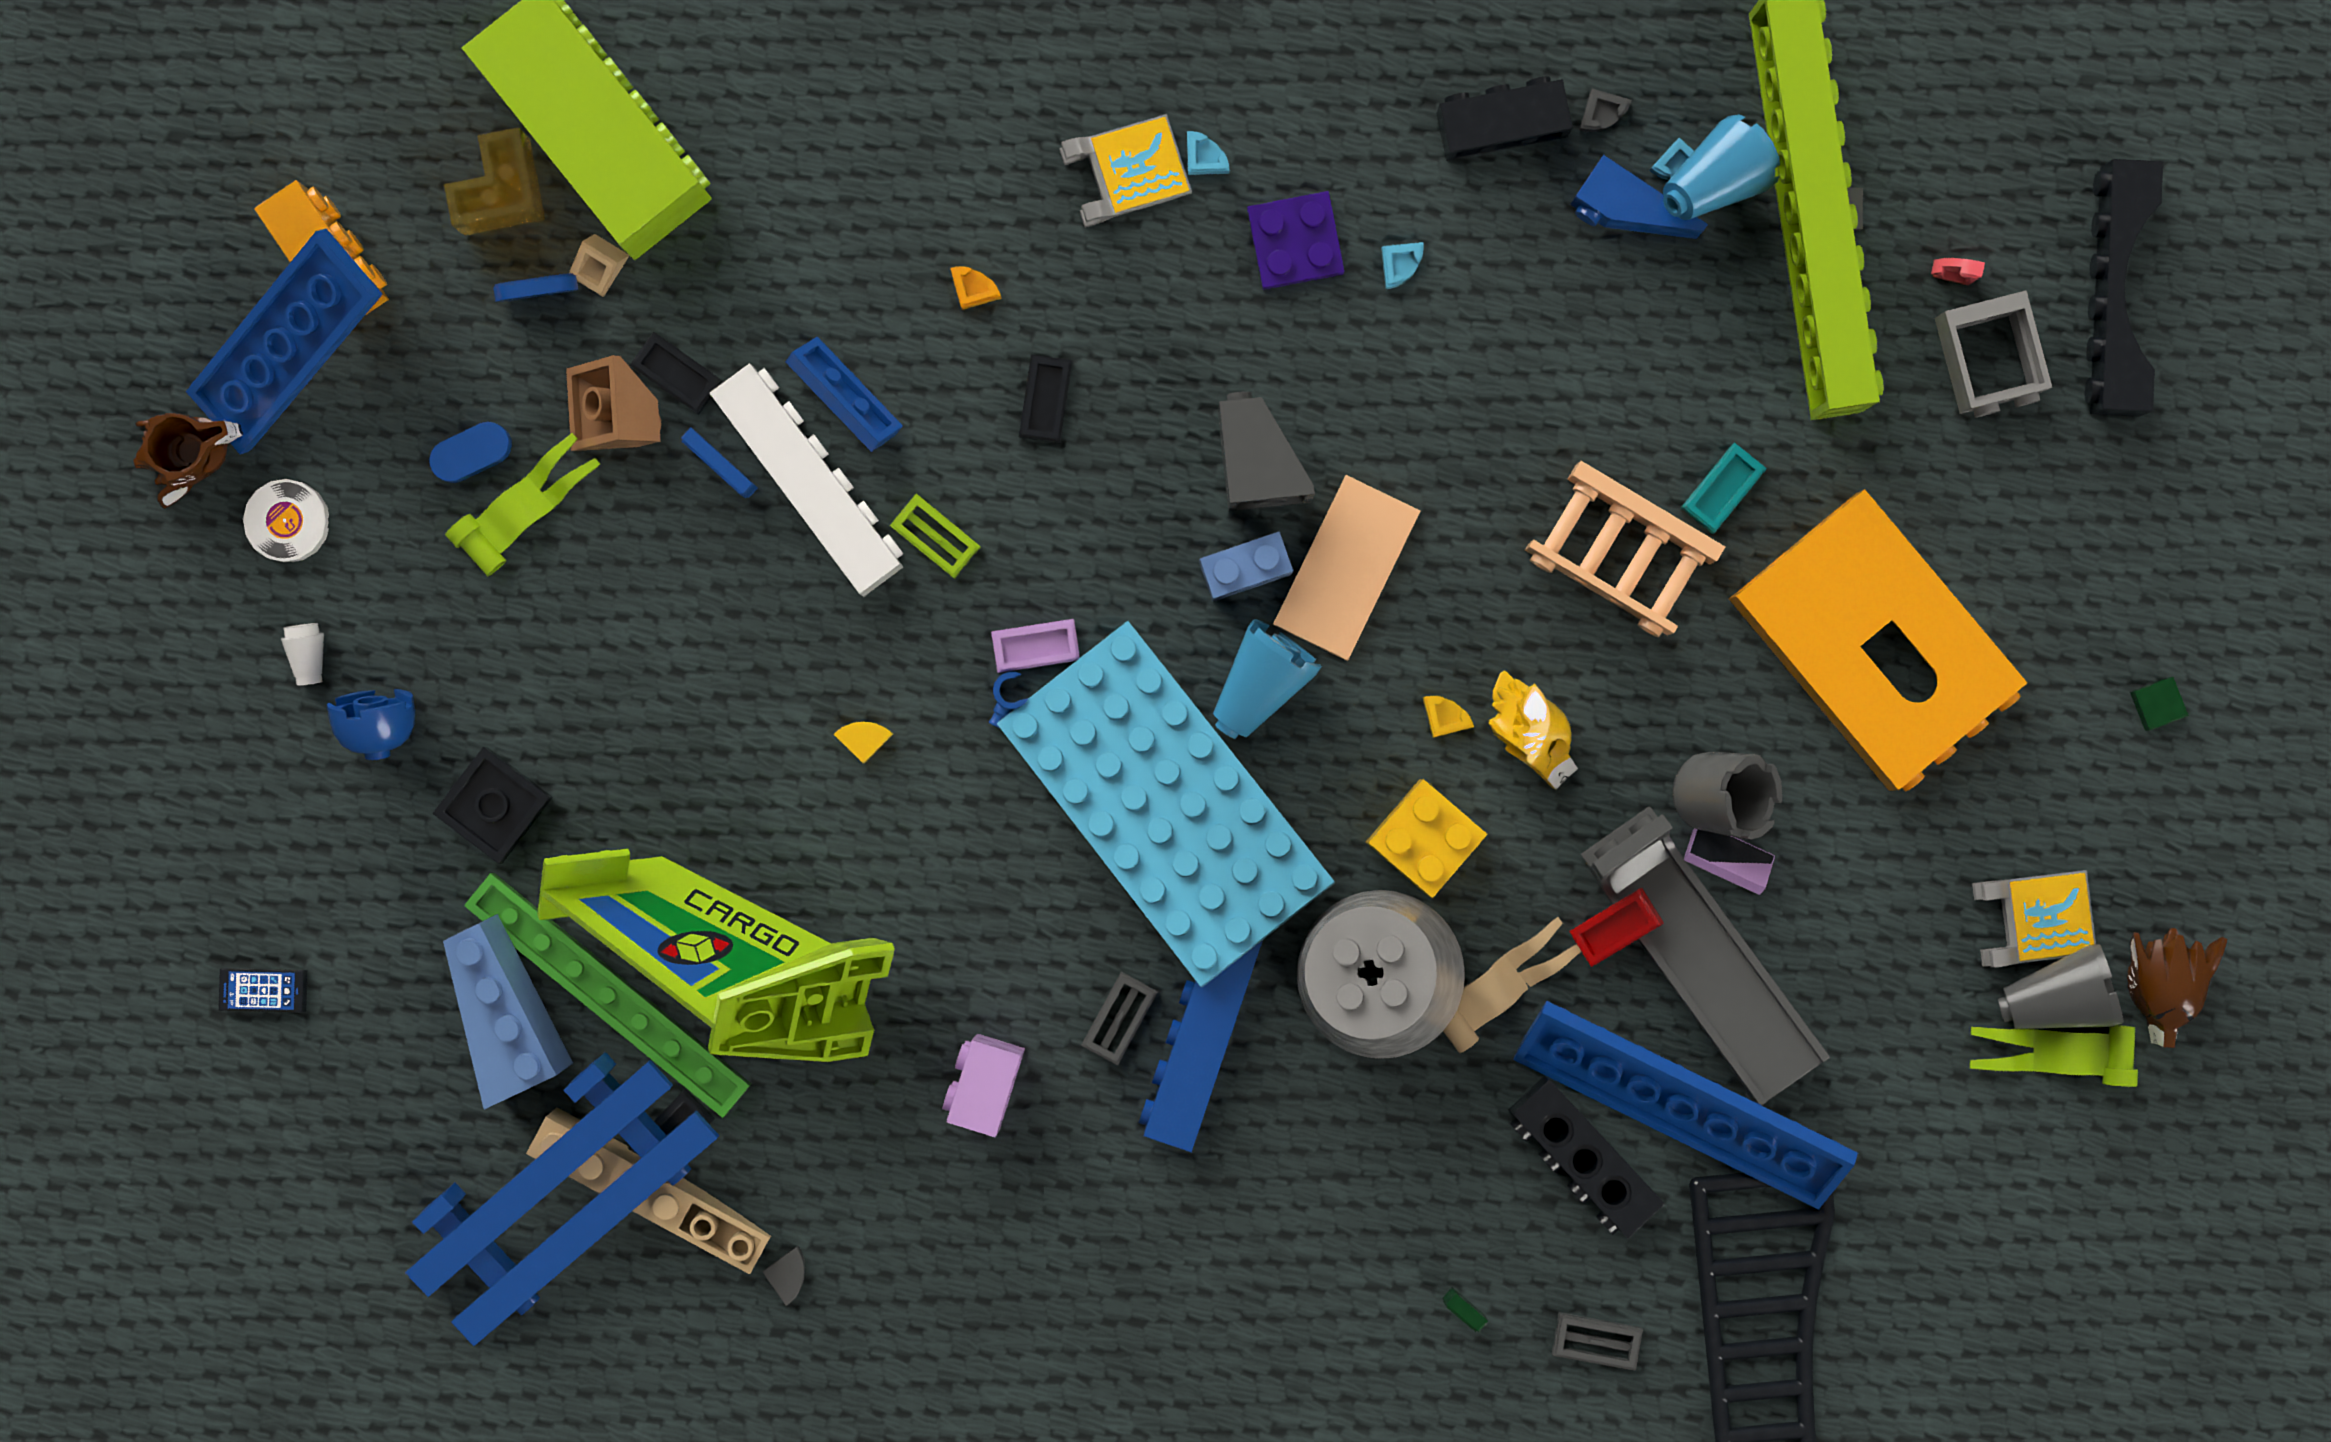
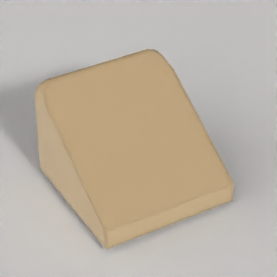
M594 234L582 241L569 273H574L579 283L604 297L629 255Z

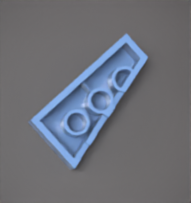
M498 914L443 941L484 1109L556 1076L573 1064Z

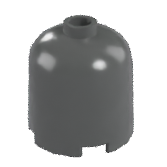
M1705 752L1693 755L1680 767L1675 776L1672 790L1676 811L1688 826L1706 832L1750 840L1762 837L1773 827L1775 822L1769 819L1773 813L1774 803L1782 802V783L1776 766L1774 764H1767L1760 755Z

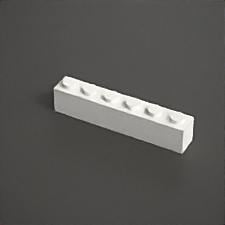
M749 363L711 391L710 395L858 593L864 597L903 568L898 560L903 555V552L889 534L881 538L872 526L879 520L864 501L857 505L848 494L854 488L840 468L833 472L823 460L829 453L814 434L807 439L798 427L804 420L790 401L782 405L773 392L779 389V387L766 369L763 368L757 372Z

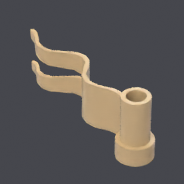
M1559 917L1551 921L1537 935L1508 951L1482 976L1464 987L1458 1009L1450 1023L1443 1030L1459 1053L1466 1051L1479 1040L1474 1031L1511 1007L1529 989L1527 984L1532 987L1536 983L1552 976L1582 952L1576 944L1544 963L1532 966L1519 973L1516 969L1542 949L1563 924Z

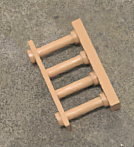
M1580 461L1575 465L1567 479L1575 484L1572 489L1575 494L1545 544L1542 545L1533 540L1525 549V551L1533 555L1530 562L1549 573H1552L1554 568L1639 618L1640 621L1637 625L1653 636L1660 637L1661 633L1668 636L1675 633L1678 625L1666 619L1668 613L1696 566H1702L1704 562L1709 565L1716 562L1725 546L1583 461ZM1597 497L1611 505L1608 510L1611 515L1579 567L1558 553L1589 501L1594 502ZM1634 519L1647 527L1644 531L1647 536L1616 588L1594 576L1625 522L1630 523ZM1669 540L1683 548L1680 552V555L1683 557L1652 609H1649L1632 599L1630 595L1660 545H1666Z

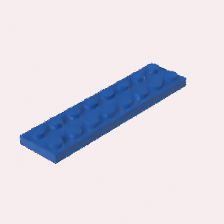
M1546 1001L1523 1038L1513 1059L1818 1210L1854 1167L1858 1153L1837 1141L1816 1133L1798 1122L1773 1112L1757 1102H1753L1730 1091L1718 1083H1714L1687 1070L1679 1064H1675Z

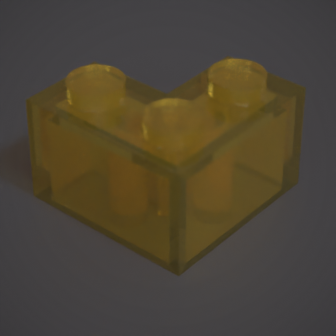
M519 127L477 135L485 176L444 184L451 225L465 236L545 220L531 141Z

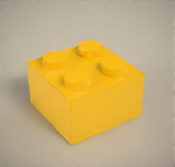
M1419 779L1365 843L1424 894L1433 898L1487 836V833L1427 781Z

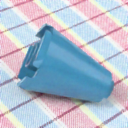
M1731 115L1720 121L1664 186L1663 203L1666 210L1675 217L1689 220L1768 191L1778 182L1779 176L1775 177V168L1780 165V159L1773 141L1764 129L1757 123L1750 127L1741 120L1746 118L1742 115Z
M1257 619L1252 620L1247 628L1213 712L1214 716L1218 719L1215 724L1216 727L1233 739H1236L1238 735L1248 737L1312 680L1322 668L1321 664L1314 663L1316 659L1309 652L1283 633L1273 634V636L1267 634L1266 630L1270 625Z

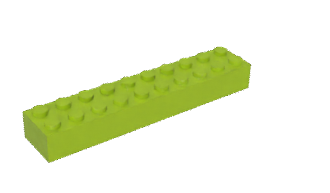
M1758 0L1749 13L1766 131L1773 141L1780 159V165L1775 168V177L1779 176L1775 189L1811 420L1858 414L1880 402L1879 396L1883 394L1884 385L1880 370H1875L1873 354L1877 352L1876 334L1873 328L1869 329L1866 312L1870 311L1871 300L1868 288L1862 287L1860 271L1864 269V254L1860 245L1856 246L1853 229L1857 228L1858 215L1855 205L1849 204L1847 188L1851 186V170L1848 162L1843 163L1841 146H1844L1845 131L1842 121H1837L1834 106L1838 104V86L1835 79L1830 80L1828 64L1832 61V46L1829 38H1824L1822 22L1826 18L1824 0Z

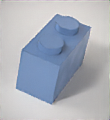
M1280 532L1211 554L1199 560L1213 602L1290 576L1293 572Z

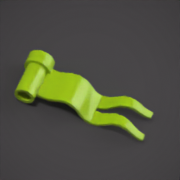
M573 433L548 451L525 478L497 497L477 519L471 514H467L445 533V536L456 548H463L487 577L491 576L506 563L507 560L501 554L529 526L553 510L580 480L600 465L596 458L560 478L546 491L542 492L540 490L555 464L578 440Z
M2115 1025L2114 1027H2109V1034L1971 1027V1035L2034 1048V1051L2005 1058L1970 1060L1969 1069L2102 1076V1084L2138 1086V1069L2134 1068L2135 1027Z

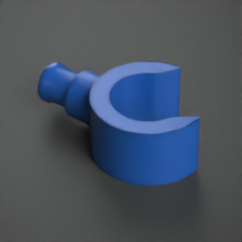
M1006 672L1000 675L994 683L993 694L997 704L993 709L994 714L989 723L999 729L1000 727L997 723L1012 710L1025 705L1027 700H1029L1027 698L1015 703H1009L1001 696L1002 684L1008 679L1021 676L1022 674L1018 672Z

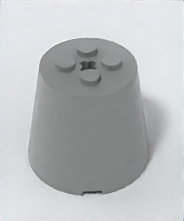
M1373 890L1361 892L1346 897L1332 905L1314 922L1308 931L1298 957V990L1301 1002L1310 1020L1333 1044L1348 1052L1364 1057H1399L1417 1051L1432 1042L1454 1017L1464 990L1465 967L1463 956L1456 936L1450 926L1434 909L1424 902L1395 891ZM1374 960L1375 967L1383 968L1384 971L1383 978H1377L1378 984L1370 986L1369 979L1362 978L1361 976L1362 968H1368L1367 962Z

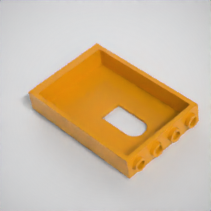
M1865 489L1855 493L1729 598L1731 603L1889 791H1896L1902 788L1906 792L1916 786L1925 777L1921 771L1933 761L1936 765H1939L1957 751L1954 746L1957 741L1965 735L1971 738L1982 731L1989 724L1986 717L1997 708L2002 712L2012 706L2021 697L2017 691L2027 684L2026 680ZM1891 620L1936 674V690L1926 701L1915 703L1903 698L1860 647Z

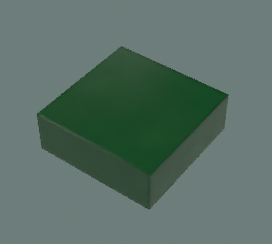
M2174 677L2165 678L2130 692L2145 731L2153 730L2189 716Z
M1453 1287L1443 1297L1445 1306L1475 1332H1480L1488 1322L1484 1313Z

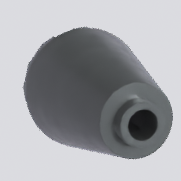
M2088 945L2003 988L2005 997L1997 998L2004 1023L2012 1021L2015 1029L2114 1027L2115 1025L2123 1024L2117 992H2114L2111 981L2112 975L2101 945Z

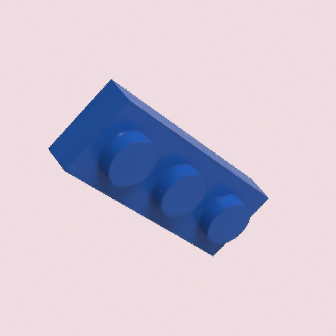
M818 337L794 350L785 361L871 452L893 438L903 427Z

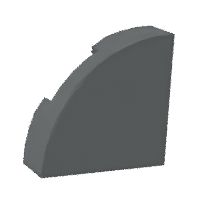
M1591 89L1579 131L1598 132L1612 127L1616 121L1624 116L1632 100Z
M796 1246L762 1271L786 1306L800 1292L805 1278V1259L799 1246Z

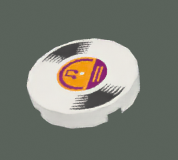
M289 479L270 481L257 489L246 504L243 517L245 535L253 548L268 559L281 562L302 561L316 553L326 540L329 530L327 528L329 512L321 495L307 484Z

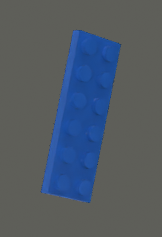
M327 228L315 231L186 390L187 394L210 420L240 424L243 436L233 440L230 444L240 455L249 452L383 294Z

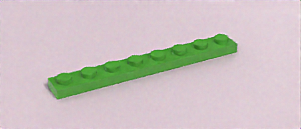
M495 873L488 875L464 905L482 921L498 914L514 947L722 1118L728 1114L750 1087L751 1083L719 1056L710 1054L708 1047L553 920H539L538 908Z

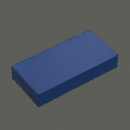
M690 427L681 437L683 439L682 442L745 499L749 498L758 489L754 483L693 428Z

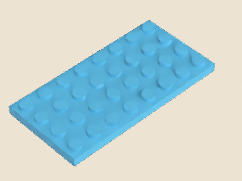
M1129 621L1125 622L1028 698L1029 700H1027L1025 705L1014 709L997 723L1200 987H1204L1335 884V881Z

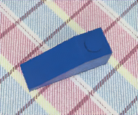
M1605 155L1601 157L1570 204L1577 209L1575 211L1576 216L1591 226H1596L1599 223L1606 228L1697 239L1708 225L1698 217L1682 220L1671 215L1664 206L1662 193Z

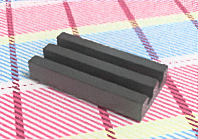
M1121 971L1081 1046L1118 1065L1158 991ZM1125 983L1131 989L1104 1039L1098 1045L1093 1040ZM1138 992L1145 994L1146 997L1115 1053L1107 1050Z
M1558 1313V1324L1555 1330V1341L1551 1353L1553 1356L1636 1371L1643 1332L1641 1327ZM1568 1324L1632 1336L1631 1342L1566 1331ZM1569 1340L1629 1351V1356L1626 1359L1564 1347V1341Z

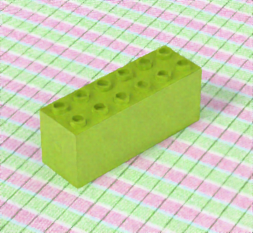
M521 0L462 47L463 51L600 222L634 260L638 259L712 200L705 190L711 183L704 176L703 172L689 155L682 159L679 157L685 151L662 122L657 126L653 125L659 120L636 89L628 94L633 89V86L610 57L602 61L608 55L564 0Z

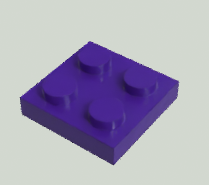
M1329 191L1247 206L1263 290L1344 274L1345 271Z

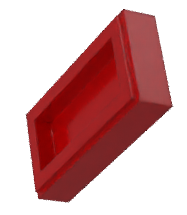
M1640 888L1569 932L1590 966L1593 967L1663 925L1664 922L1643 888Z

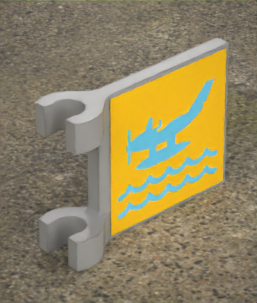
M1167 114L1097 135L1072 138L1061 142L1062 148L1059 150L1064 165L1085 158L1089 159L1102 200L1089 202L1081 206L1080 215L1085 228L1119 215L1192 194Z
M2087 870L1972 883L1974 900L2001 899L2007 941L2006 947L1981 949L1982 966L2002 967L2018 963L2064 958L2088 945L2096 944Z

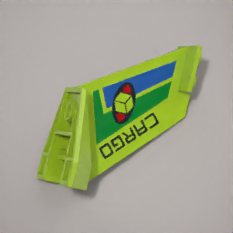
M629 849L544 858L537 913L539 920L570 917L711 1027L708 1044L710 1054L820 1062L868 1056L874 1028L865 1002L871 979L888 977L895 950L893 943L876 938H867L831 944L662 856L630 860Z

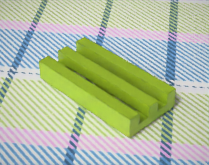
M917 494L914 495L890 524L895 531L954 579L981 548V546ZM916 507H920L968 547L964 553L960 552L915 515L913 511ZM906 519L911 521L956 558V563L951 566L902 524Z

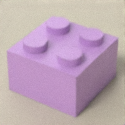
M977 1034L971 1042L965 1041L961 1046L955 1069L962 1071L959 1082L953 1081L952 1085H949L942 1107L943 1110L949 1111L946 1122L996 1137L1002 1125L1025 1048L981 1034Z

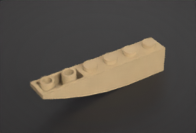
M556 1108L545 1117L526 1154L536 1159L577 1124L580 1119ZM612 1138L568 1177L601 1193L641 1157L628 1150L627 1145ZM684 1178L673 1186L667 1181L633 1210V1212L748 1274H751L771 1235Z

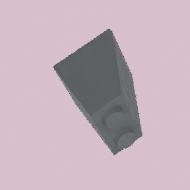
M1252 392L1227 394V401H1219L1218 418L1228 511L1311 503L1315 494L1314 485L1263 398H1252Z

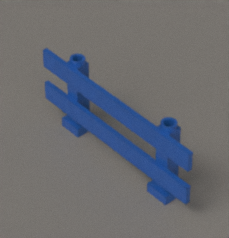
M604 1052L563 1090L574 1102H577L584 1095L595 1107L473 1214L469 1215L459 1204L466 1193L454 1182L412 1221L423 1234L433 1227L443 1238L405 1272L427 1297L466 1264L489 1287L488 1290L451 1321L473 1346L515 1311L520 1315L528 1311L540 1299L536 1294L540 1289L668 1181L673 1186L692 1169L688 1163L719 1137V1134L697 1110L668 1135L649 1117L645 1110L673 1086L651 1060L620 1085L609 1073L616 1063ZM619 1133L641 1158L516 1265L494 1240Z

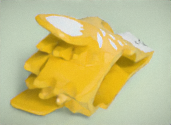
M1504 670L1499 674L1493 689L1492 699L1494 702L1491 706L1498 712L1494 718L1489 720L1493 735L1507 744L1505 747L1507 752L1532 768L1550 787L1556 790L1562 782L1578 769L1568 754L1571 748L1570 723L1562 710L1546 699L1535 683L1529 687L1519 679L1514 680Z

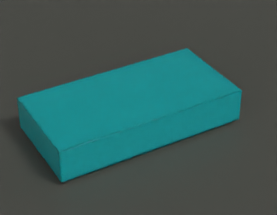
M1734 442L1681 506V509L1714 534L1767 468Z

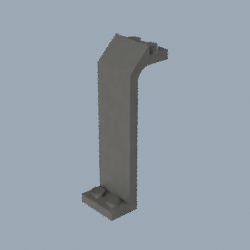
M1649 806L1581 853L1612 905L1634 891L1643 888L1664 924L1639 938L1638 941L1748 1091L1745 1094L1746 1097L1753 1102L1763 1105L1818 1065L1825 1062L1830 1056L1694 871L1684 861L1683 856L1670 837V832L1673 828L1663 814L1657 817Z

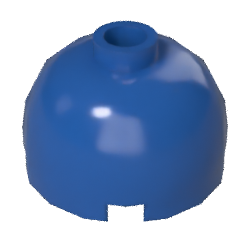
M394 689L396 698H387L386 696H374L376 690L355 692L335 698L336 706L331 703L327 704L332 733L344 748L351 752L364 753L367 760H379L389 757L391 755L390 750L401 746L410 737L414 728L415 705L411 692Z

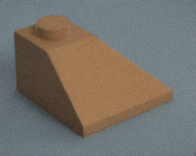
M613 355L566 369L570 434L573 433L578 438L571 447V451L640 447L661 442V418L659 416L658 400L621 356Z

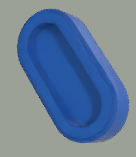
M574 273L499 283L493 287L495 302L513 301L579 290Z
M480 423L437 444L430 454L431 470L438 478L446 482H461L503 462L511 452V437L506 429L496 423Z

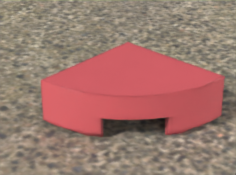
M1961 258L1936 259L1933 263L1931 275L1935 278L1970 285L1982 277L1985 262Z

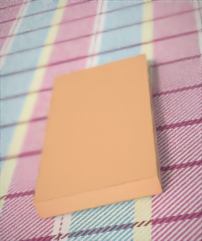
M1345 475L1273 625L1348 661L1421 511Z

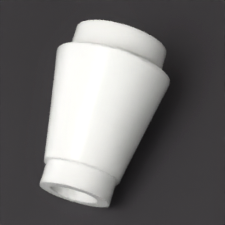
M318 623L284 627L285 638H281L294 677H296L297 685L323 682L321 674L324 633H319Z

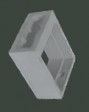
M2027 291L1948 310L1934 318L1960 414L1974 411L1975 418L2000 411L1999 404L2014 400L2015 407L2040 401V393L2052 388ZM2009 316L2027 384L1975 398L1957 329Z

